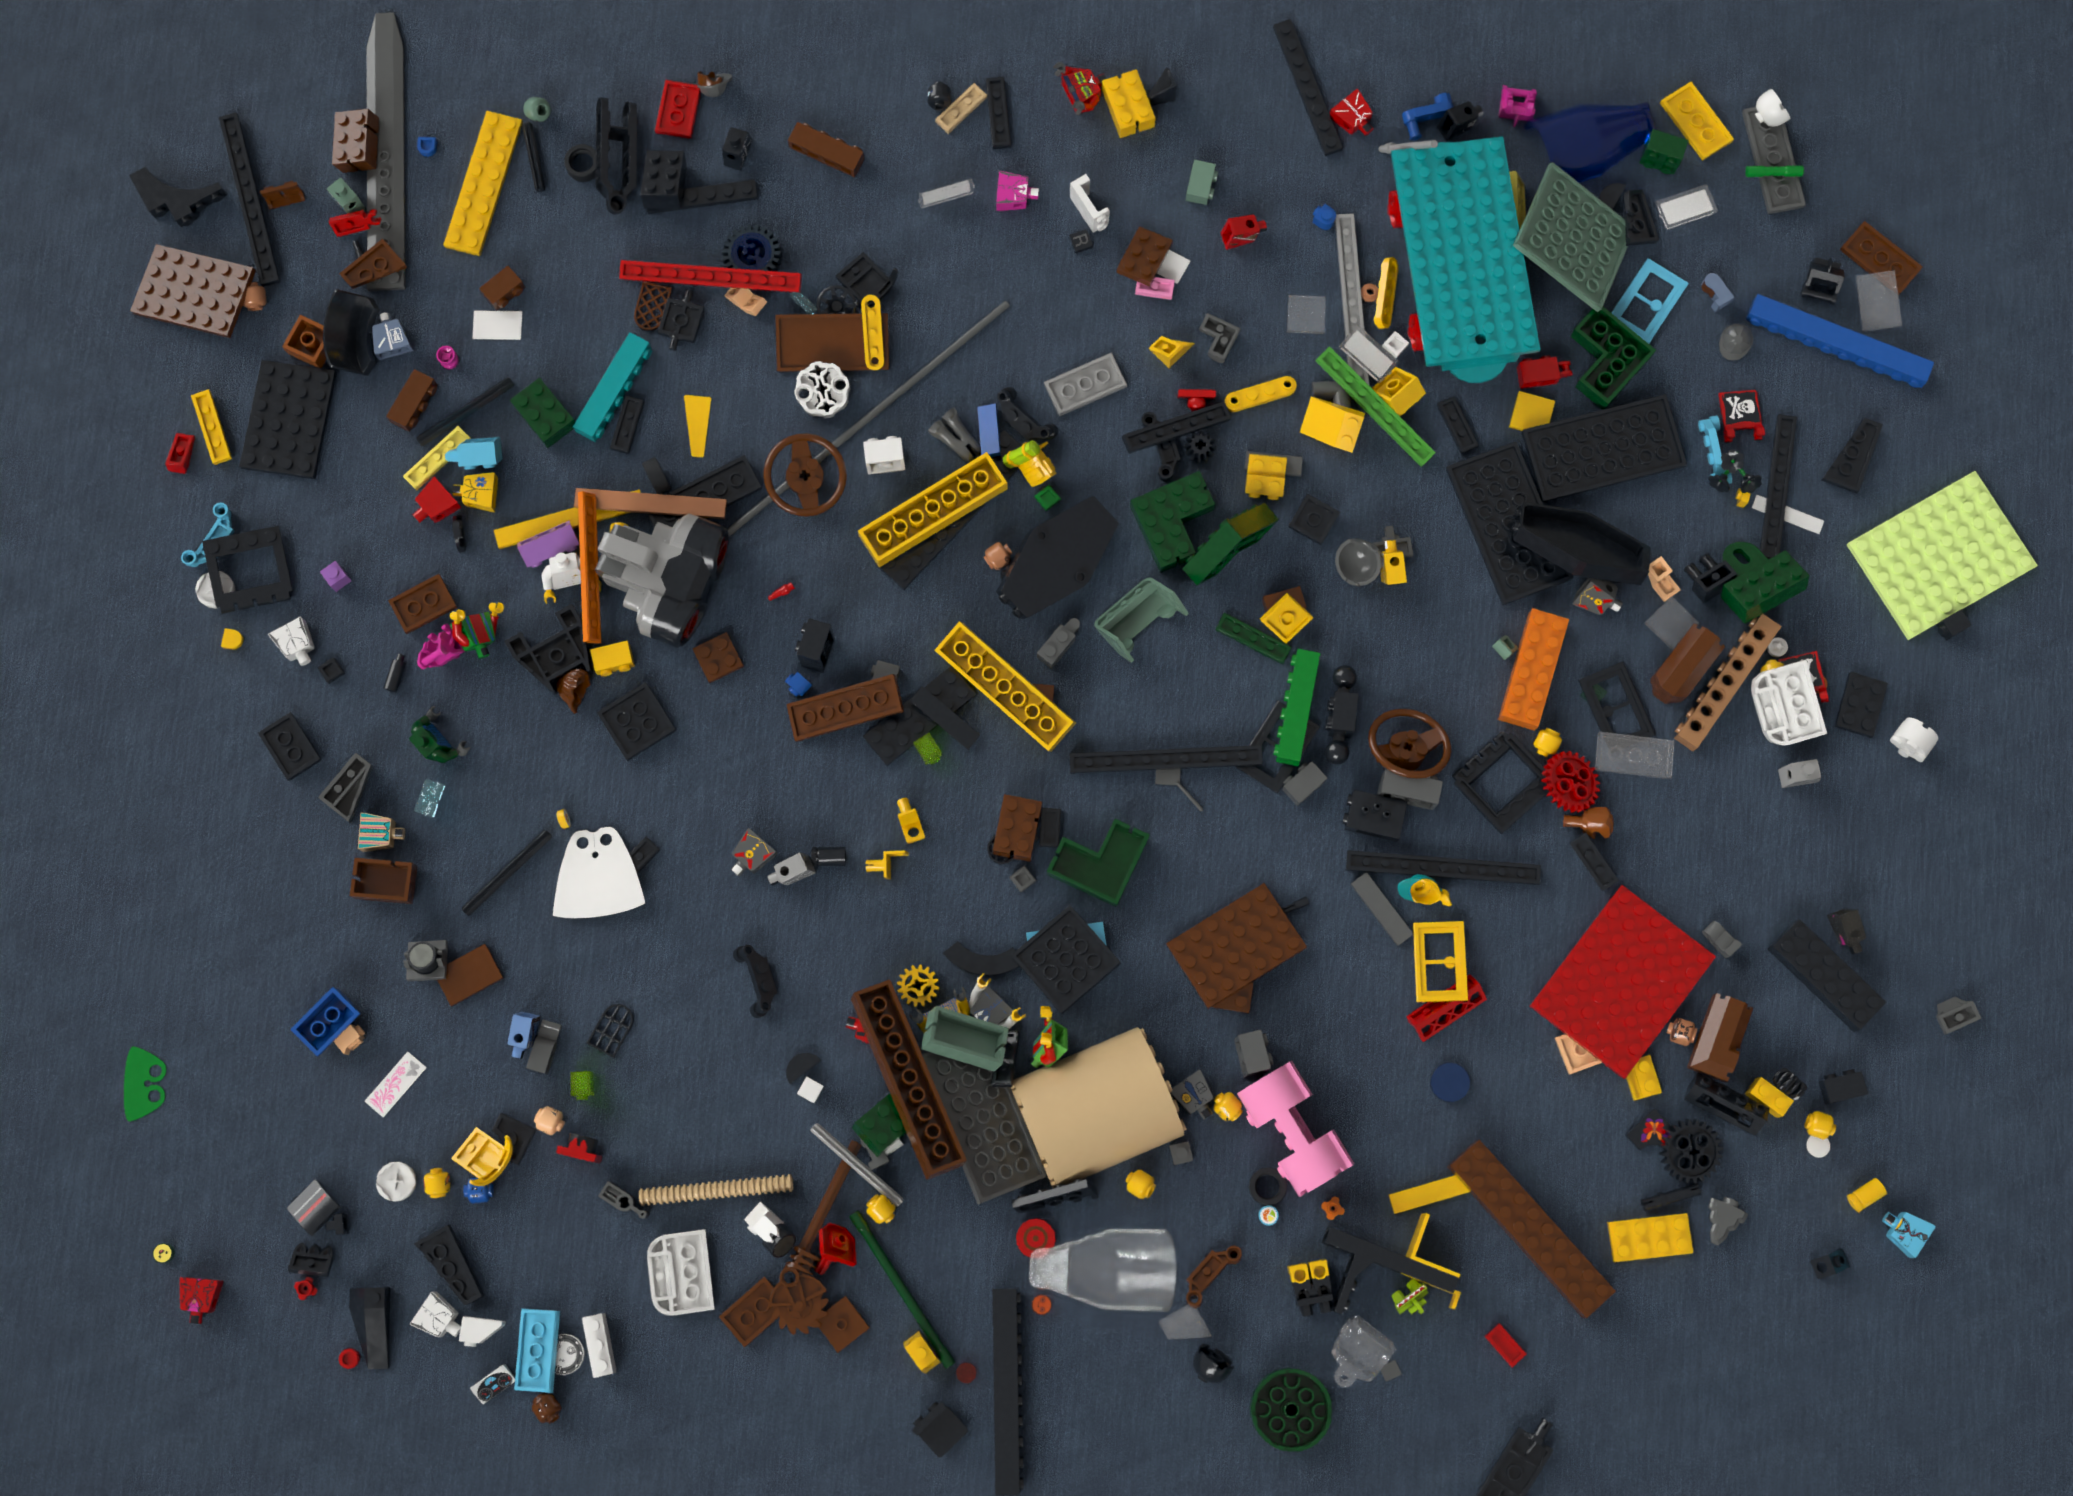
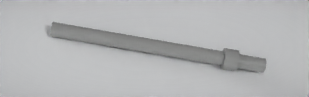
M1436 140L1400 144L1391 142L1381 145L1379 152L1391 154L1392 150L1436 148L1438 142Z

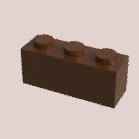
M414 369L386 415L387 419L398 427L410 432L412 428L416 427L421 412L426 410L430 397L435 395L438 385L436 381Z

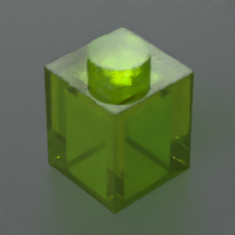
M930 733L913 742L925 765L929 763L932 765L940 760L942 752Z
M570 1072L571 1096L576 1097V1100H588V1096H594L593 1072Z

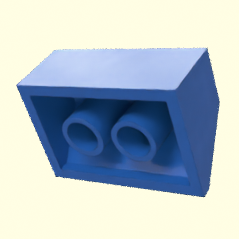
M332 987L290 1030L319 1057L360 1015V1012L339 989Z

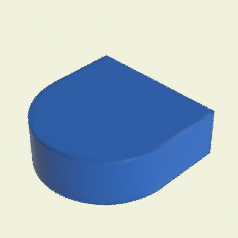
M418 137L417 148L420 154L425 157L434 155L437 150V138Z

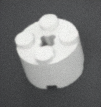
M1906 718L1891 737L1890 742L1899 749L1898 753L1905 758L1910 756L1919 762H1923L1939 739L1935 731L1930 727L1928 729L1922 726L1923 722L1917 719Z

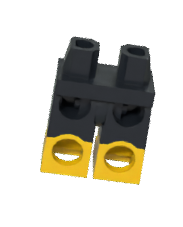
M1322 1259L1307 1262V1264L1301 1263L1287 1266L1296 1306L1299 1307L1302 1316L1313 1315L1311 1304L1319 1303L1321 1313L1331 1312L1333 1295L1327 1260Z

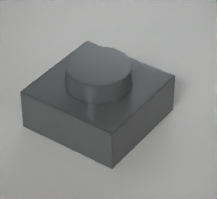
M1189 1141L1169 1146L1174 1165L1193 1161Z

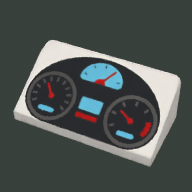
M503 1364L470 1389L479 1401L485 1404L513 1384L515 1377L507 1365Z

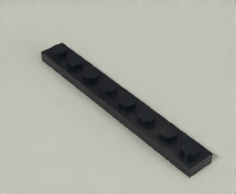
M1291 19L1274 24V32L1324 156L1342 151L1343 147Z

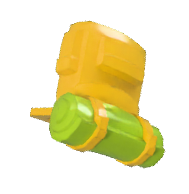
M1034 440L1025 442L1019 448L1009 451L1003 456V463L1008 468L1018 467L1032 487L1045 482L1057 474L1051 460L1041 450L1048 444L1047 441L1041 445H1038Z

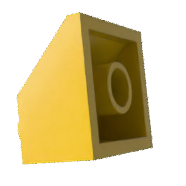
M1397 367L1392 369L1372 387L1399 416L1405 414L1412 405L1426 394L1418 377Z

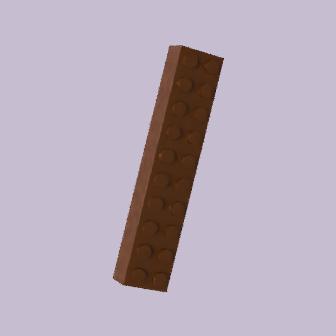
M889 979L854 992L851 1001L926 1180L963 1166L967 1159L891 980Z
M1480 1140L1473 1142L1447 1166L1582 1318H1588L1616 1292Z

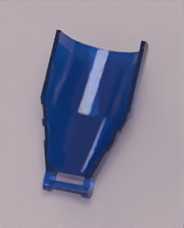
M1648 102L1638 105L1578 104L1529 120L1524 126L1525 130L1533 127L1537 129L1545 144L1549 162L1555 163L1578 183L1602 176L1611 167L1617 165L1626 156H1629L1644 145L1653 129L1657 130L1649 111L1650 106Z

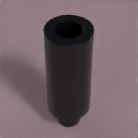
M398 654L396 660H392L383 689L397 693L406 663L403 662L405 655Z

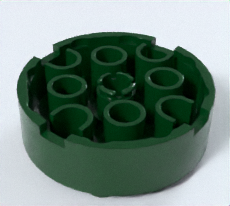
M1283 1368L1269 1373L1257 1384L1251 1396L1250 1416L1257 1433L1271 1446L1283 1451H1303L1317 1444L1326 1434L1332 1419V1403L1325 1386L1315 1376L1300 1369ZM1289 1404H1294L1296 1406V1413L1290 1416L1286 1413V1407Z

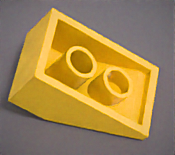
M1311 396L1300 433L1353 453L1365 413Z

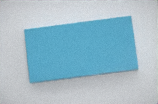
M521 1309L514 1390L553 1393L560 1311Z

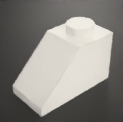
M464 1316L462 1317L459 1341H463L464 1346L476 1347L477 1343H483L504 1327L506 1321Z

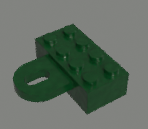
M1735 542L1727 546L1723 552L1722 562L1726 560L1736 571L1737 576L1723 585L1721 599L1744 624L1807 589L1810 575L1786 550L1768 560L1753 544ZM1733 554H1742L1749 563H1740Z

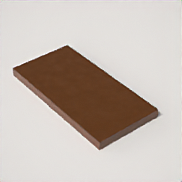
M881 313L884 365L879 370H889L888 313ZM862 314L775 315L777 371H801L809 367L811 363L818 361L828 364L833 363L841 370H871L865 363ZM877 357L872 358L873 364L879 362Z

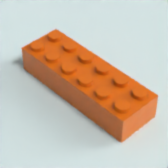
M1534 608L1528 613L1498 720L1533 731L1539 727L1569 619Z

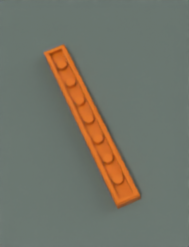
M581 491L578 492L583 642L600 644L599 576L595 571L598 563L596 494Z

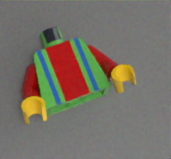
M1041 1006L1040 1017L1046 1019L1044 1020V1030L1034 1041L1033 1057L1029 1060L1035 1068H1039L1041 1064L1051 1067L1068 1050L1067 1028L1054 1021L1050 1006Z

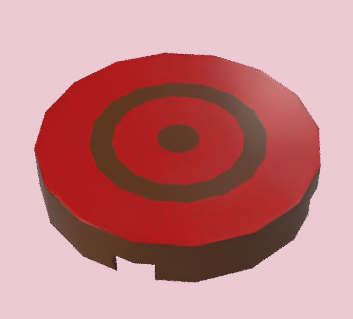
M1030 1219L1024 1222L1017 1231V1246L1027 1257L1034 1259L1042 1258L1049 1254L1054 1247V1230L1044 1220Z

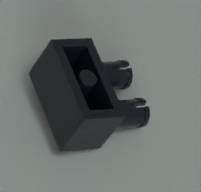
M1709 553L1703 555L1699 560L1708 570L1702 574L1694 563H1690V565L1684 568V572L1694 581L1692 591L1703 603L1720 594L1723 590V585L1737 576L1736 571L1726 560L1717 564Z

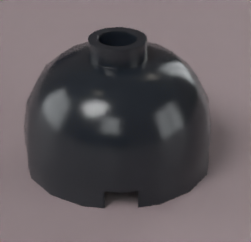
M1202 1344L1196 1351L1193 1359V1366L1198 1374V1378L1205 1383H1220L1233 1371L1234 1366H1231L1233 1362L1219 1349L1216 1348L1214 1352L1209 1349L1210 1345Z

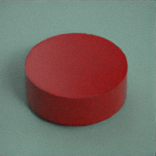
M353 1348L345 1349L339 1355V1363L345 1369L355 1368L360 1362V1354Z

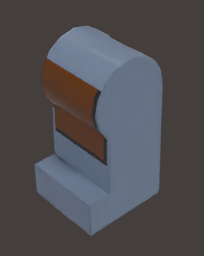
M1710 273L1702 281V290L1708 293L1714 302L1711 305L1714 312L1727 306L1734 299L1730 290L1717 274Z

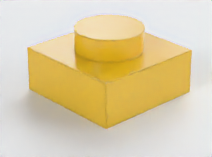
M1738 488L1735 499H1738L1736 506L1744 508L1749 502L1751 493H1742L1741 488Z

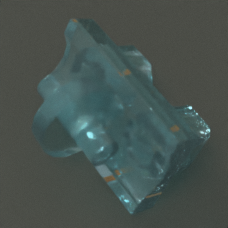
M425 779L414 812L433 818L445 785Z

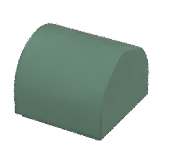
M1507 635L1500 638L1492 646L1504 660H1507L1518 650V647Z

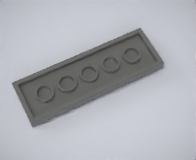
M1756 107L1744 109L1742 115L1755 166L1783 167L1795 165L1785 123L1775 127L1768 126L1765 122L1760 123L1755 116L1758 112ZM1759 177L1768 214L1805 207L1806 204L1799 177Z

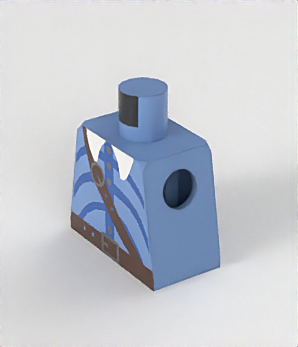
M523 1011L513 1014L508 1038V1045L514 1046L512 1057L523 1058L525 1049L533 1046L541 1016Z

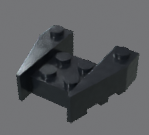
M572 604L555 613L564 630L531 647L522 632L504 641L513 658L554 695L557 693L551 683L565 676L571 670L578 669L584 665L589 674H593L588 644L583 642L582 620Z

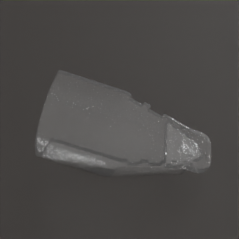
M1107 1229L1101 1233L1088 1235L1083 1239L1070 1241L1052 1248H1039L1031 1254L1029 1282L1036 1289L1052 1290L1105 1311L1168 1312L1173 1304L1177 1281V1261L1173 1238L1166 1229Z

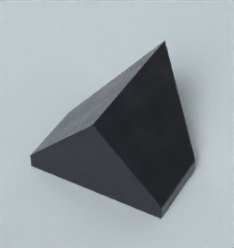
M1167 67L1147 96L1151 106L1175 101L1177 85L1170 69Z

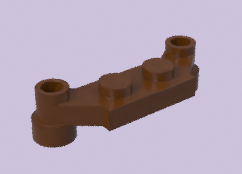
M1230 1246L1226 1251L1214 1252L1212 1250L1186 1279L1189 1283V1292L1186 1300L1190 1307L1194 1309L1199 1308L1203 1301L1202 1293L1227 1265L1239 1263L1242 1258V1252L1239 1247ZM1193 1299L1198 1300L1196 1303L1191 1302Z

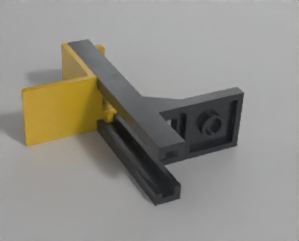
M1422 1213L1420 1215L1406 1257L1332 1227L1326 1228L1321 1243L1351 1254L1332 1305V1312L1342 1314L1343 1311L1347 1312L1350 1305V1300H1348L1349 1294L1351 1292L1354 1293L1357 1286L1356 1276L1372 1263L1453 1294L1449 1308L1455 1309L1461 1292L1455 1290L1460 1274L1415 1256L1430 1214Z

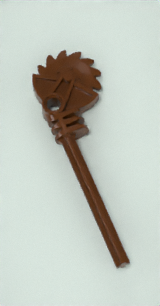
M851 1140L847 1149L857 1157L862 1145ZM843 1159L801 1243L798 1246H794L793 1249L796 1253L789 1256L792 1258V1261L786 1262L779 1276L780 1282L774 1287L770 1295L769 1307H776L772 1313V1318L780 1316V1329H783L787 1324L789 1331L793 1335L796 1334V1328L805 1334H809L807 1326L813 1328L820 1327V1323L816 1320L824 1318L828 1314L826 1311H822V1309L827 1305L829 1299H821L823 1293L827 1292V1290L820 1281L809 1276L813 1275L810 1272L811 1267L817 1269L813 1265L814 1261L820 1262L821 1260L811 1254L810 1249L851 1169ZM788 1272L795 1274L796 1278L792 1283H786L784 1280V1276Z

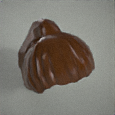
M573 669L565 676H562L557 682L559 696L567 703L574 714L577 713V708L581 704L586 689L590 686L589 674L584 669Z

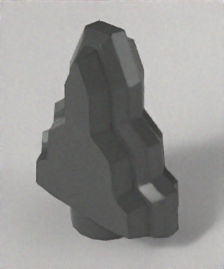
M1724 1197L1723 1201L1710 1198L1708 1208L1711 1210L1709 1216L1712 1223L1710 1229L1711 1243L1718 1246L1727 1238L1729 1231L1736 1230L1739 1223L1745 1222L1748 1213L1738 1208L1739 1202L1728 1197Z

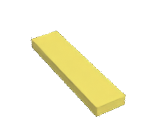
M457 426L405 473L403 477L417 491L448 463L445 459L447 451L456 449L460 443L471 438Z

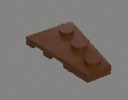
M382 238L339 274L352 289H355L408 267Z

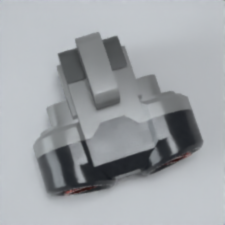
M690 513L678 519L673 527L658 522L652 535L626 525L614 524L611 533H604L597 549L602 554L595 571L608 586L627 592L623 607L637 612L636 623L638 624L640 634L679 648L690 640L704 616L707 606L705 599L713 581L719 579L724 567L729 533L725 526Z

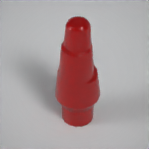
M793 583L784 584L768 596L769 601L789 594L795 589Z

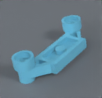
M1716 415L1709 417V419L1698 421L1700 432L1704 431L1706 435L1703 439L1705 447L1709 449V454H1707L1708 463L1713 467L1714 474H1710V476H1720L1726 471L1721 467L1722 455L1716 432L1720 430V421ZM1729 473L1727 481L1729 484H1732V475Z
M221 502L215 504L213 513L217 517V521L204 540L233 535L235 532L232 529L229 507ZM201 543L196 552L192 550L184 551L181 555L182 562L191 567H197L200 564L206 563L203 544Z

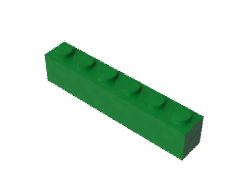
M1298 649L1296 655L1292 654L1290 665L1294 667L1293 672H1289L1287 679L1290 688L1285 690L1283 700L1287 704L1286 708H1282L1280 719H1283V725L1278 727L1277 737L1280 738L1279 744H1275L1273 755L1277 756L1276 762L1299 766L1320 653Z

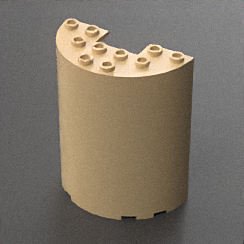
M1136 1027L1056 1061L1051 1067H1042L1013 1080V1086L1010 1088L1053 1189L1060 1184L1068 1185L1077 1179L1087 1178L1184 1136V1131L1187 1129L1183 1120H1180L1177 1112L1180 1110L1177 1102L1172 1100L1170 1095L1173 1091L1168 1080L1164 1081L1162 1076L1165 1073L1161 1062H1156L1154 1058L1156 1056L1152 1045H1148L1146 1041L1147 1036L1143 1028L1139 1029Z

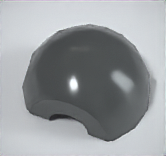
M1353 538L1340 545L1336 552L1335 563L1337 571L1343 580L1351 585L1362 586L1368 585L1377 578L1382 570L1383 559L1377 546L1368 541Z

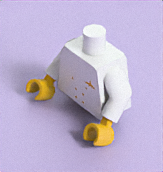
M558 553L555 557L549 559L550 565H547L542 572L543 588L546 590L544 593L546 604L548 597H553L554 603L556 602L555 593L551 589L556 590L581 584L580 557L576 553ZM599 581V591L601 592L602 584Z

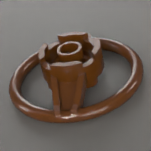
M795 434L781 440L770 451L764 465V483L769 496L777 506L793 515L815 516L824 513L837 503L846 486L847 471L841 453L831 442L815 434ZM807 441L818 443L829 450L839 468L837 489L833 496L820 506H818V489L823 482V470L818 461L812 459ZM789 444H792L791 463L785 472V481L789 489L797 493L803 509L793 507L784 502L776 493L771 480L773 462L778 453ZM803 471L809 474L807 481L799 477Z
M1394 709L1378 716L1370 727L1368 741L1372 755L1382 766L1399 776L1413 779L1431 777L1442 771L1449 762L1451 756L1450 739L1444 728L1427 714L1412 709ZM1397 716L1413 717L1433 728L1419 735L1414 730L1398 732L1391 737L1389 744L1377 745L1376 733L1379 726L1384 721ZM1443 743V756L1437 765L1427 770L1414 771L1420 767L1426 754Z

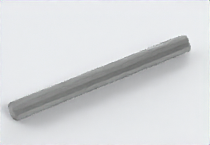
M815 1123L810 1131L876 1190L886 1195L896 1207L901 1205L904 1199L819 1123Z

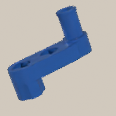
M1441 93L1435 96V104L1414 108L1402 113L1404 125L1407 126L1411 141L1421 138L1418 127L1419 122L1441 118L1448 109L1453 107L1450 93Z

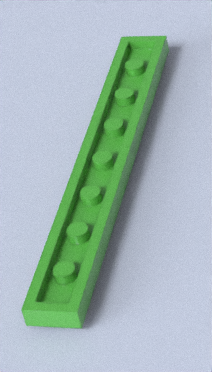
M1330 346L1315 360L1421 467L1436 453Z

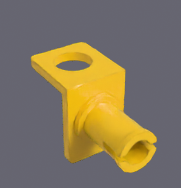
M908 798L899 799L897 804L901 813L898 814V818L907 844L924 839L925 835L916 809H911ZM917 828L919 834L916 837H910L908 835L910 829Z
M905 850L883 851V860H866V864H868L866 871H883L884 878L889 880L891 879V857L909 856V852Z

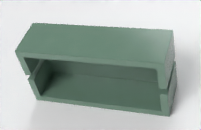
M935 1006L928 1013L925 1026L927 1031L924 1033L922 1050L993 1072L1003 1064L1004 1046L1007 1042L1009 1028L939 1006Z

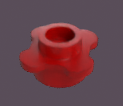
M306 1277L305 1280L297 1281L294 1284L300 1300H305L308 1296L317 1294V1288L313 1285L312 1277Z

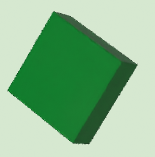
M1050 485L1035 495V499L1046 512L1061 501V498Z

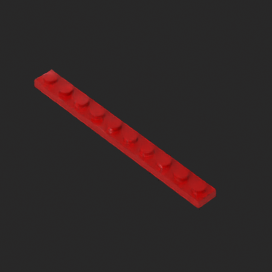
M621 260L619 279L801 293V273Z

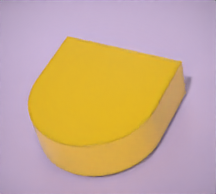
M225 628L221 647L232 650L240 648L243 644L242 634L237 630Z

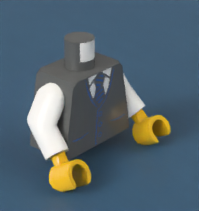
M983 973L977 979V984L971 992L969 1000L971 1010L969 1012L975 1018L1010 1029L1019 1020L1025 1018L1026 1014L1018 1015V1010L1021 1007L1012 1010L987 986L991 982V978L987 982L983 981Z

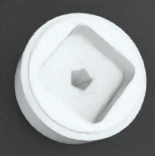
M1779 637L1774 638L1767 647L1768 653L1773 657H1781L1788 650L1787 642Z

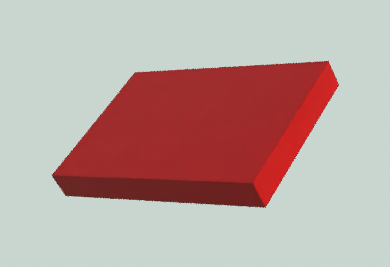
M665 80L655 133L692 139L701 91L697 85Z

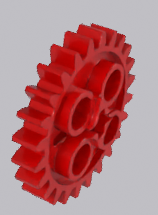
M1562 751L1552 756V758L1547 760L1548 763L1543 766L1546 770L1542 772V775L1546 778L1541 780L1547 784L1543 789L1549 790L1546 796L1553 797L1551 802L1557 801V808L1563 806L1564 811L1570 809L1571 813L1575 811L1579 813L1588 809L1595 803L1594 800L1598 798L1596 793L1600 791L1596 787L1600 782L1595 780L1599 775L1593 774L1595 767L1590 768V761L1585 763V756L1578 758L1577 752L1572 755L1571 751L1567 753Z

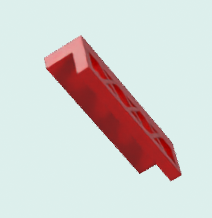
M1470 974L1467 976L1468 1001L1427 1002L1406 1016L1422 1042L1487 1000L1480 983ZM1456 984L1447 990H1456ZM1479 993L1480 996L1473 1001L1470 1000L1473 994ZM1458 1004H1463L1460 1010L1454 1011ZM1447 1014L1445 1020L1438 1022L1440 1016ZM1431 1025L1430 1029L1423 1034L1421 1029Z

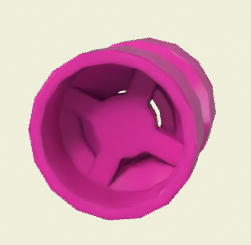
M442 346L437 350L436 356L442 367L453 369L458 365L459 358L453 348Z

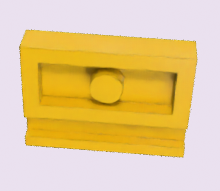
M1651 1056L1641 1057L1626 1077L1634 1101L1662 1093Z

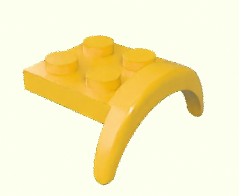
M476 1127L451 1159L478 1178L470 1180L469 1183L474 1186H485L493 1182L508 1165L513 1152L512 1141L506 1135L504 1137L505 1146H503Z

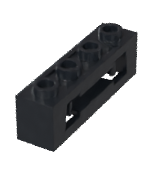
M1699 1072L1688 1085L1684 1100L1754 1136L1759 1133L1768 1119L1769 1108ZM1699 1097H1702V1098H1704V1101H1705V1102H1708V1101H1710V1102H1709V1104L1707 1105V1104L1703 1103L1702 1101L1698 1100V1098H1699ZM1739 1116L1742 1118V1121L1747 1120L1751 1122L1750 1126L1739 1121Z

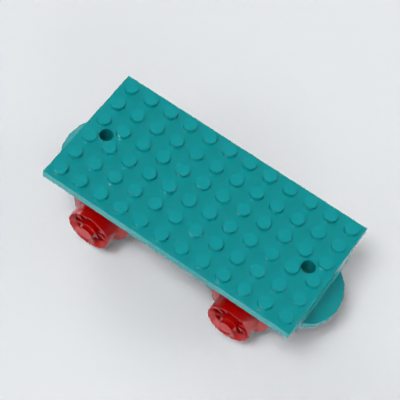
M1503 136L1454 143L1440 142L1436 148L1392 150L1391 158L1397 190L1389 192L1387 210L1392 227H1403L1417 308V313L1410 314L1408 337L1411 341L1412 349L1414 352L1424 350L1426 367L1441 365L1442 371L1450 370V373L1459 380L1468 383H1482L1492 380L1501 374L1507 363L1517 362L1520 355L1540 351L1524 254L1513 246L1519 233V225Z

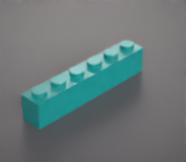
M629 332L573 425L574 430L578 434L593 442H596L598 438L600 439L603 436L604 427L607 422L610 423L613 419V412L616 407L622 404L625 392L629 391L633 385L632 380L635 375L640 374L644 360H647L652 353V348L648 341Z

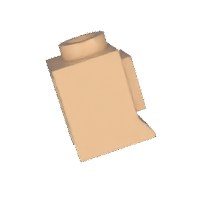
M350 1024L333 1042L343 1054L349 1055L351 1050H354L364 1042L363 1039L365 1037L363 1035L365 1032L359 1025Z

